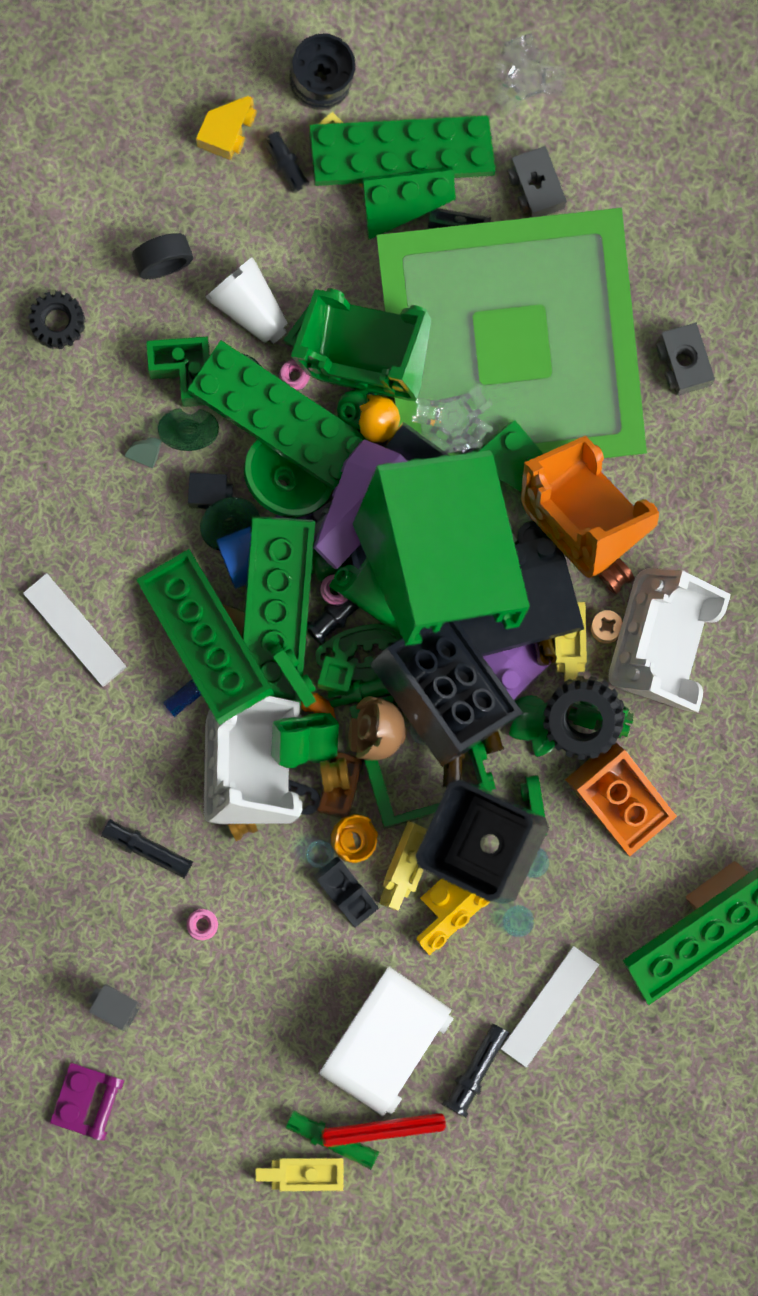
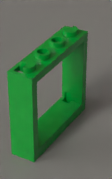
M391 695L382 698L391 702L396 707L398 706ZM357 705L349 707L351 718L357 719L360 709H355ZM480 742L468 750V754L478 786L492 792V790L496 789L494 777L491 771L487 773L485 771L483 761L487 760V754L483 742ZM364 759L384 829L435 815L440 803L394 816L379 762Z

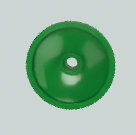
M259 440L253 443L246 454L243 472L247 488L255 500L272 513L284 517H304L320 509L329 498L332 491L330 487ZM278 480H284L287 486L281 485Z

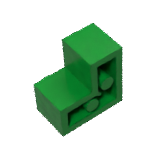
M208 336L146 341L150 379L180 378L183 407L206 406L186 393V391L210 357Z

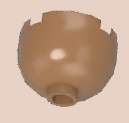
M372 696L364 697L355 708L360 709L357 719L351 718L348 734L350 750L357 752L355 757L360 759L378 761L389 758L406 739L407 729L400 710L389 701Z

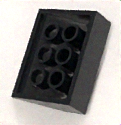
M548 536L515 545L530 606L519 627L505 629L502 621L495 622L492 614L458 620L483 657L584 630V624L564 553Z
M458 620L443 622L439 632H433L431 626L426 629L424 627L419 633L422 638L421 643L405 645L404 640L401 639L387 647L370 663V666L441 767L458 758L523 713Z

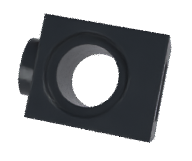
M190 473L189 508L209 509V506H213V510H226V503L233 501V484H228L227 475Z

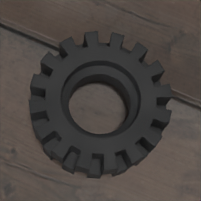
M55 291V294L52 295L50 292H47L44 298L39 296L36 299V305L32 304L30 308L31 314L28 317L34 337L38 339L40 344L43 346L45 344L50 349H54V347L64 349V346L69 345L70 347L74 345L73 342L81 338L80 334L85 329V316L79 302L68 293H65V295L61 294V291ZM54 310L64 311L69 316L68 325L61 331H52L46 326V317Z

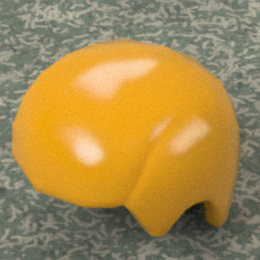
M369 394L367 397L370 401L360 406L362 411L359 420L360 431L368 441L383 443L391 438L398 429L400 422L399 410L391 399Z
M353 814L341 818L334 825L331 832V844L337 856L343 861L358 863L367 860L376 850L378 832L369 817ZM353 833H356L361 839L358 849L355 846Z

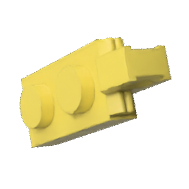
M578 602L584 630L554 638L557 656L555 661L557 673L564 672V682L569 679L575 680L578 672H585V665L587 663L585 602Z
M407 822L384 878V890L379 904L399 911L404 897L407 898L411 891L415 892L424 870L418 866L415 855L428 829L413 822Z
M280 1158V1160H272V1168H256L255 1181H272V1189H280V1191H343V1158Z

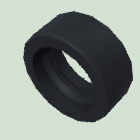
M171 233L150 239L139 245L132 252L139 277L142 279L161 278L184 269L193 261V254L186 235L181 233Z

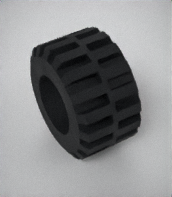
M577 676L575 680L569 679L565 681L562 686H559L554 691L544 710L543 716H545L543 724L544 729L548 730L547 738L549 741L553 740L556 743L554 747L558 751L563 749L566 751L565 755L570 758L572 755H578V759L585 760L586 756H591V759H593L602 752L605 754L616 743L625 720L624 704L622 700L618 699L619 693L616 689L611 690L608 687V682L603 680L601 683L597 681V677L590 676L589 679H584V676ZM585 701L596 706L603 719L600 729L593 733H581L572 728L566 716L567 709L572 703Z

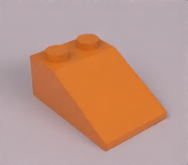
M617 743L613 744L605 754L602 752L598 757L587 760L565 779L577 796L629 857L677 817L626 750Z

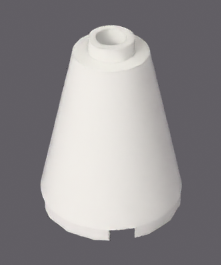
M252 257L206 296L210 303L264 343L270 340L274 344L287 333L283 327L288 323L257 263Z

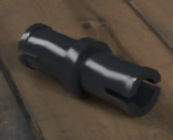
M279 131L268 135V139L264 138L262 142L276 162L274 167L277 171L282 172L292 192L296 193L303 189V185L308 186L310 182L297 164V156L289 151Z

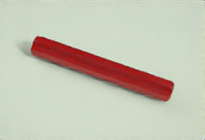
M436 1113L325 1128L322 1131L321 1137L323 1145L331 1147L442 1132L446 1128L444 1114Z

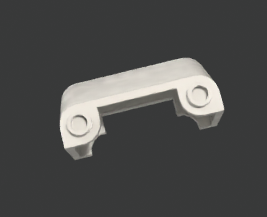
M648 568L639 572L633 583L609 669V682L622 690L685 711L699 713L703 689L698 682L689 680L704 622H717L724 616L731 594L684 571Z
M269 696L221 725L218 724L211 710H209L205 725L204 818L207 822L216 824H290L300 816L302 801L299 800L297 793L288 792L289 768L279 766L271 756L272 722L290 717L302 718V715L299 714L300 702Z
M388 967L319 1075L381 1116H384L386 1111L392 1114L402 1099L397 1094L438 1031L444 1034L454 1018L449 1015L452 1009L391 967Z

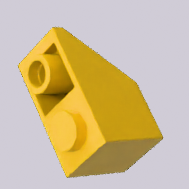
M246 96L208 111L196 138L197 147L228 160L232 159L234 152L239 154L245 142V137L242 136V124L251 127L256 117L257 110L253 109V98Z

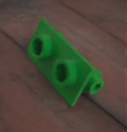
M578 701L572 704L577 709H570L568 720L573 721L574 725L594 730L597 720L603 722L600 711L593 704L585 701ZM626 706L623 707L625 720L618 738H621V736L628 737L631 725L625 723H633L634 714L630 713L629 708Z

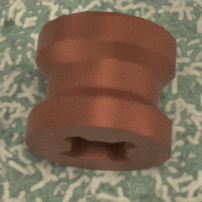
M620 558L603 572L597 574L614 595L621 591V587L625 583L630 584L635 580L631 570Z

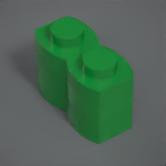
M315 713L302 718L290 717L272 722L271 756L279 766L285 768H295L307 761L320 764V761H327L337 757L338 721L331 713Z

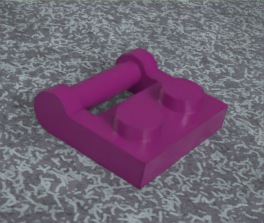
M70 1063L50 1124L105 1141L107 1135L105 1128L118 1089H122L125 1080ZM100 1082L106 1084V1088L93 1127L85 1125L84 1122L97 1084Z

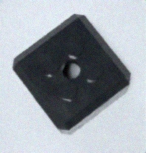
M459 779L449 783L415 857L420 868L489 902L507 904L516 900L549 830V826L545 817L481 786ZM489 835L496 836L499 841L498 849L493 853H488L483 846L485 838Z

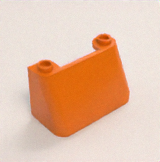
M585 435L525 462L521 501L531 519L584 576L591 578L603 572L651 532L658 524L659 511L653 503L646 499L635 502L634 506L601 472L604 459L602 450L599 446L594 445Z

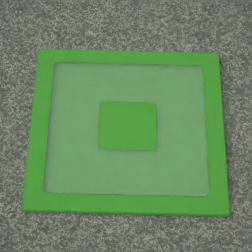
M622 207L376 235L385 311L401 314L403 308L416 305L426 309L431 317L423 380L418 399L416 401H408L394 398L395 405L400 414L399 426L402 422H405L450 456L460 455L461 448L464 445H469L473 448V451H478L512 420L517 421L543 454L585 435L594 445L600 447L604 458L647 453Z

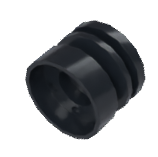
M329 33L314 34L305 38L297 46L291 63L289 81L290 88L300 103L314 110H329L339 105L348 96L356 70L355 56L350 46L340 37ZM317 72H321L323 76H326V80L321 81V78L316 76Z

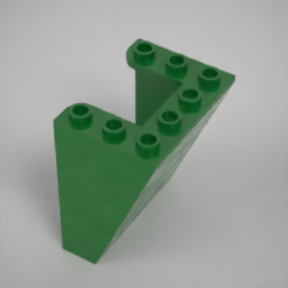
M491 450L482 452L471 451L460 455H442L437 458L413 459L408 462L378 465L352 525L405 645L421 643L422 638L419 633L424 627L426 629L431 626L433 632H439L443 622L491 614L495 622L502 621L505 629L519 627L530 606Z

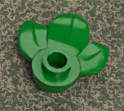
M534 695L519 698L515 703L523 713L513 721L509 736L518 740H532L535 756H543L553 750L556 744L553 740L549 741L547 738L548 730L544 729L543 724L545 716H543L544 710L548 703Z

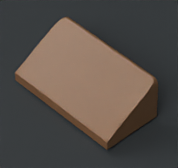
M733 861L685 897L692 908L696 910L749 872L736 861Z

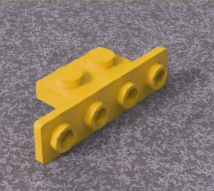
M441 878L420 898L437 916V919L416 940L428 955L432 954L435 950L440 949L455 931L464 927L480 908L487 906L490 902Z

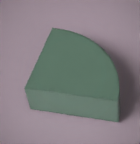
M150 437L147 440L135 441L127 450L125 457L153 468L159 455L162 440Z

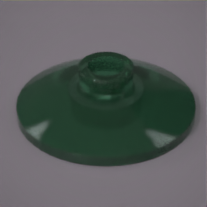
M181 408L165 414L158 423V436L165 445L180 451H196L206 448L217 439L219 434L217 419L203 409H199L194 414H186Z
M239 497L221 499L213 503L204 512L200 521L201 536L208 546L219 551L216 539L250 527L251 516L260 517V514L255 505L246 499Z

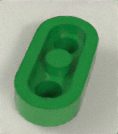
M538 774L525 776V783H520L522 801H528L529 810L545 817Z

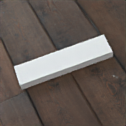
M47 573L23 592L102 687L127 668Z
M573 946L501 1047V1050L527 1068L599 964Z

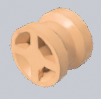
M611 610L599 612L591 624L593 637L603 644L615 642L619 637L623 623L622 619L616 612Z

